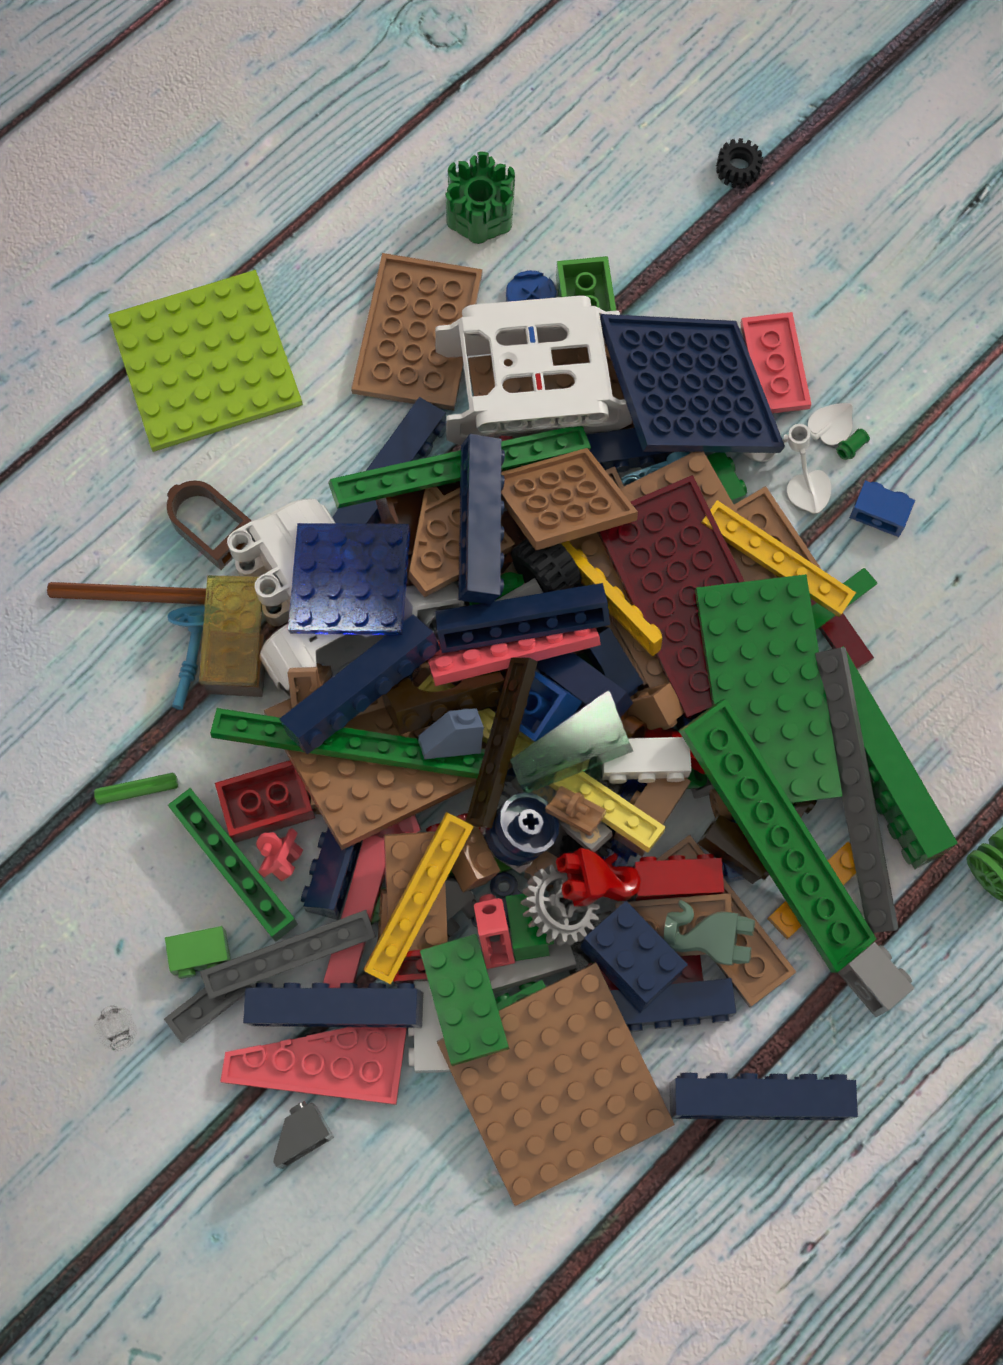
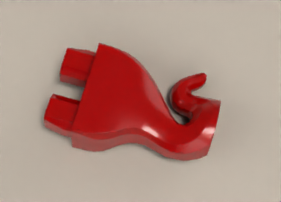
M579 848L573 853H564L556 859L557 870L561 873H567L568 880L563 883L561 888L563 898L573 900L574 906H588L601 897L626 901L640 890V875L631 866H613L612 863L618 858L616 853L603 860L593 851Z

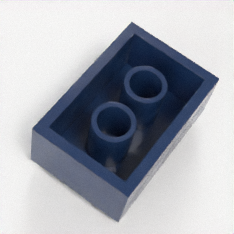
M627 901L584 937L580 947L594 963H597L599 969L640 1012L680 977L688 965Z

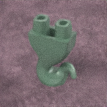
M679 900L678 904L683 909V912L667 913L664 940L674 951H701L716 963L732 966L734 963H750L752 948L737 946L736 944L738 934L753 936L755 920L740 916L739 913L716 912L704 918L687 934L681 935L679 927L691 923L694 918L693 908L683 900Z

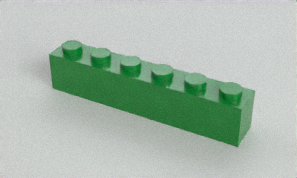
M191 788L168 804L174 815L275 942L298 925L292 914Z

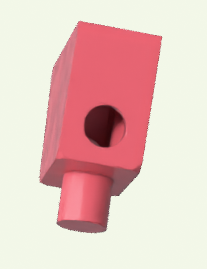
M485 894L480 897L478 903L474 904V910L486 968L490 969L514 964L515 960L503 901L500 898L496 899L493 894ZM500 935V940L492 942L490 941V936Z

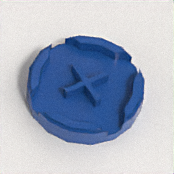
M527 270L518 273L508 283L506 288V302L556 298L554 282L539 271Z

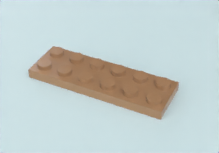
M689 835L657 858V861L668 860L669 856L684 855L685 859H697V855L705 853L692 836ZM723 878V894H731L733 913H739L740 916L755 920L753 936L738 934L737 946L752 948L750 963H734L732 966L716 964L727 978H732L733 987L750 1008L794 975L796 971Z

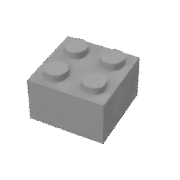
M874 942L842 968L838 974L871 1013L878 1017L889 1011L915 988L912 986V979L902 968L898 969L893 964L889 951L882 945L878 946Z

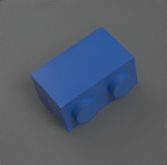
M865 480L849 518L899 537L906 526L915 500L909 498L903 492H894L884 488L880 483Z

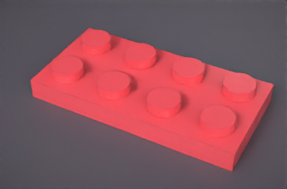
M793 313L742 318L740 324L743 339L772 414L810 409L811 400Z

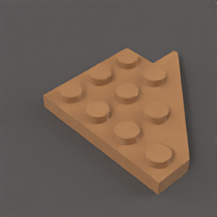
M437 487L427 488L424 491L408 578L424 598L459 579L460 488L446 495H443ZM504 531L501 552L505 555L514 549L515 543Z

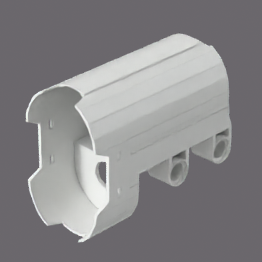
M301 499L291 502L260 519L247 523L229 535L227 544L232 557L235 559L238 575L243 582H255V590L259 601L262 603V611L267 623L272 626H281L295 618V620L276 631L264 643L259 657L278 690L283 691L288 699L291 698L287 673L289 668L317 667V663H324L325 665L323 666H331L333 672L358 658L397 627L395 615L326 507L321 505L316 499ZM241 543L248 544L245 549H235ZM247 564L255 565L249 571L243 570V567ZM268 587L275 588L272 594L262 593ZM273 607L282 608L277 614L269 613ZM352 646L353 649L349 650L348 652L345 651L347 648Z

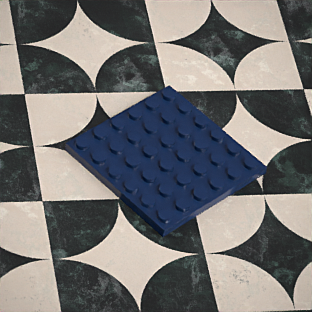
M602 314L600 316L603 337L643 451L781 453L785 448L737 321Z

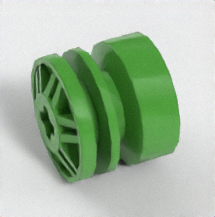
M1002 827L988 839L989 844L982 843L977 850H973L966 858L967 864L977 881L993 897L1003 902Z

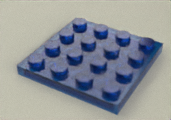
M297 523L288 622L290 634L403 635L410 538L409 524Z

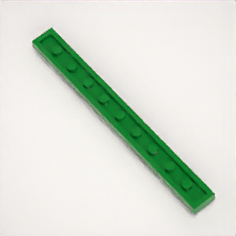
M583 426L565 427L502 441L501 450L505 451V459L501 466V472L585 448L590 450L591 446ZM461 450L331 478L328 484L335 505L339 509L459 482Z
M221 708L216 709L210 732L211 738L304 752L287 735L279 720L280 717ZM343 727L310 753L477 779L485 749L481 748V753L424 759L417 738Z

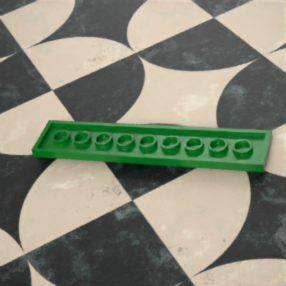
M726 699L720 700L679 730V733L830 972L838 973L877 938Z

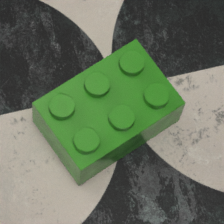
M608 256L557 261L556 284L558 297L586 296L590 298L591 306H596L605 312L616 311Z

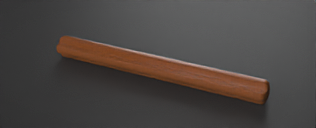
M50 582L47 586V595L50 598L208 604L209 591L206 588Z

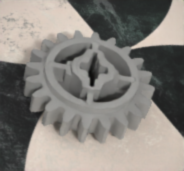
M549 865L544 870L540 869L534 874L535 876L527 881L529 886L523 889L522 892L528 897L522 900L521 904L529 907V910L523 913V916L532 917L533 919L528 925L529 928L539 927L536 936L539 937L546 933L547 943L556 939L558 946L566 942L570 946L577 941L583 940L588 933L595 929L592 924L598 921L599 917L593 913L600 909V906L593 903L588 906H574L573 900L563 898L561 888L563 883L568 880L567 873H561L553 865ZM553 885L554 890L549 893L548 897H544L546 887ZM573 913H578L574 925H569L568 920L572 918Z

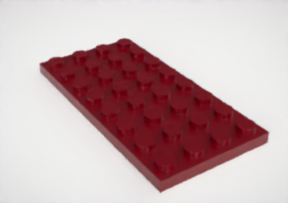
M693 475L630 501L638 511L637 521L597 532L631 604L637 606L642 612L643 618L650 625L654 624L657 626L662 634L661 650L655 655L680 701L686 719L702 713L713 706L695 589L697 587L745 582ZM705 516H707L712 529L701 523Z

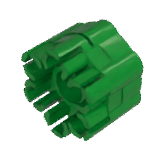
M484 151L477 152V156L473 155L470 158V167L466 161H458L459 172H456L455 162L451 163L448 167L447 192H445L447 226L475 244H481L500 234L508 233L512 228L515 190L514 169L510 166L508 168V175H506V165L497 164L495 166L493 157H489V153Z

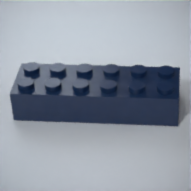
M680 1073L677 1078L669 1083L670 1116L672 1119L847 1121L858 1117L856 1080H847L846 1074H830L829 1077H823V1080L817 1079V1074H799L794 1079H788L787 1074L776 1073L765 1076V1079H758V1074L741 1073L739 1076H735V1079H728V1073H710V1076H706V1078H698V1073Z

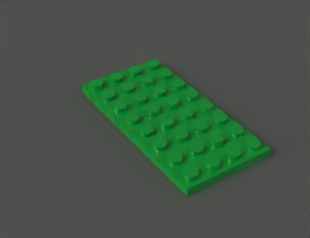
M807 574L697 587L695 589L712 704L715 705L723 699L728 701L791 803L842 797L827 697L815 653L819 652Z

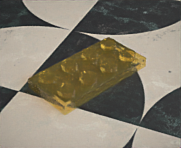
M207 575L199 674L200 684L257 686L262 603L258 599L255 582L259 577Z

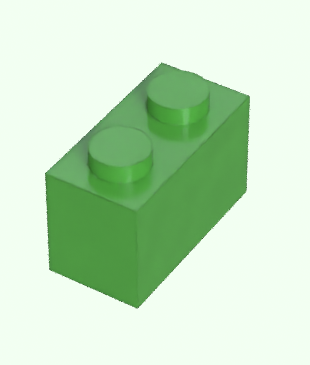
M223 926L164 937L169 971L174 976L178 975L179 979L196 976V971L205 970L231 960L227 933Z

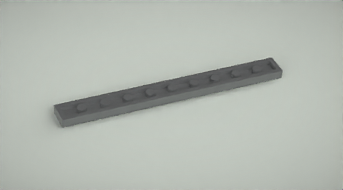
M846 647L817 652L815 655L827 697L842 800L865 921L873 933L894 931L898 929V923Z

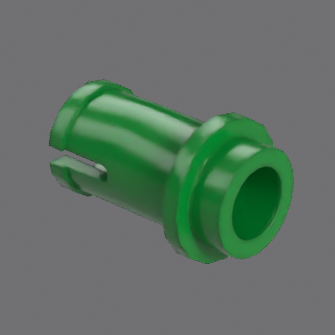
M858 428L848 439L838 443L837 454L844 460L853 459L856 452L870 441L868 433Z

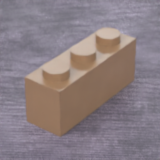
M667 778L655 779V782L647 783L642 793L637 790L629 803L664 825L691 782L687 778H684V781L668 782ZM615 832V840L643 857L646 851L618 832Z

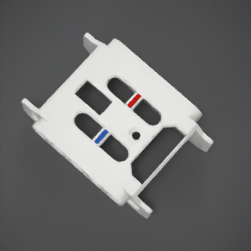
M570 296L469 305L462 310V318L450 325L437 326L435 328L436 353L447 358L463 356L469 410L462 414H453L446 417L447 441L462 445L469 434L493 438L512 436L514 439L565 427L583 426L585 433L620 430L630 425L632 418L625 399L619 400L612 395L604 346L605 340L600 321L602 314L620 315V312H605L596 306H591L590 298L586 296ZM587 347L590 363L553 366L551 350ZM491 354L495 387L488 395L472 397L467 356ZM510 359L513 364L508 367L504 365V361ZM569 374L574 378L575 383L569 388L545 390L543 376ZM532 377L534 391L509 393L503 389L502 384L507 379Z

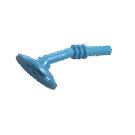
M188 606L173 610L167 615L170 623L188 627V631L191 632L186 661L182 662L183 667H181L178 675L180 682L172 707L182 710L190 684L195 680L196 670L198 669L196 663L202 631L205 630L204 626L213 624L223 617V611L219 608L212 606Z

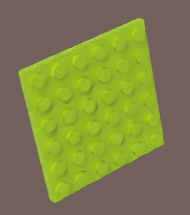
M256 270L108 314L152 452L303 405Z

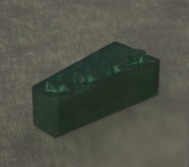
M608 690L510 759L520 787L524 792L529 793L631 753L633 748L611 693Z

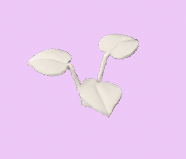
M850 403L833 404L818 409L810 416L808 427L804 424H795L790 428L789 435H784L782 439L784 444L788 442L789 447L793 451L800 452L804 475L794 476L787 486L789 500L799 509L812 514H818L829 502L831 496L830 479L821 470H815L808 474L805 450L810 445V437L814 440L820 438L824 444L829 446L838 445L840 441H845L850 437L853 424V406ZM776 453L743 454L751 460L765 462L773 459Z

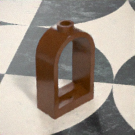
M193 480L180 485H174L167 493V513L174 529L217 568L222 570L233 559L227 544L229 535L212 550L176 518L179 506L185 500L194 496L207 497L239 523L233 531L252 520L208 483ZM241 543L235 549L242 550L247 544Z

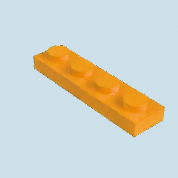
M847 842L828 860L843 885L856 874L851 844ZM786 901L767 918L786 939L791 937L801 927L800 922Z

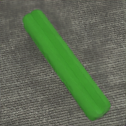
M172 772L97 788L94 790V796L97 804H106L176 789L178 787V779L176 774Z

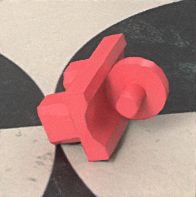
M293 828L289 829L283 838H279L275 832L263 833L258 837L256 842L257 848L263 856H266L258 873L264 878L272 873L280 881H283L293 874L295 867L292 863L303 852V849L294 842L298 833Z

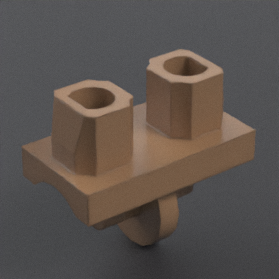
M560 786L553 800L545 808L547 813L588 836L593 834L606 814V809L585 799L584 795L580 792L574 793L563 786Z

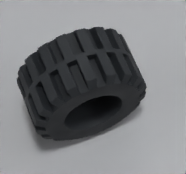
M526 538L511 551L513 565L518 574H523L524 583L535 578L544 593L575 588L581 584L579 569L570 553L561 543L535 550Z

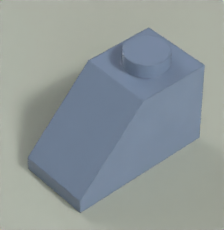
M477 709L448 711L418 736V742L424 759L481 753L484 726Z

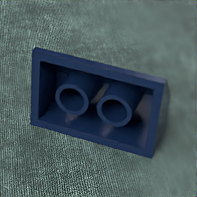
M329 827L326 832L322 831L318 841V848L321 851L318 859H313L309 875H312L310 886L305 885L301 895V902L304 903L305 911L339 920L363 840L341 850Z

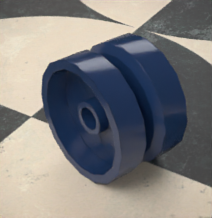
M519 793L510 797L497 809L492 829L485 828V838L488 847L496 858L508 865H527L555 843L559 834L558 818L546 812L545 808L549 803L537 794Z

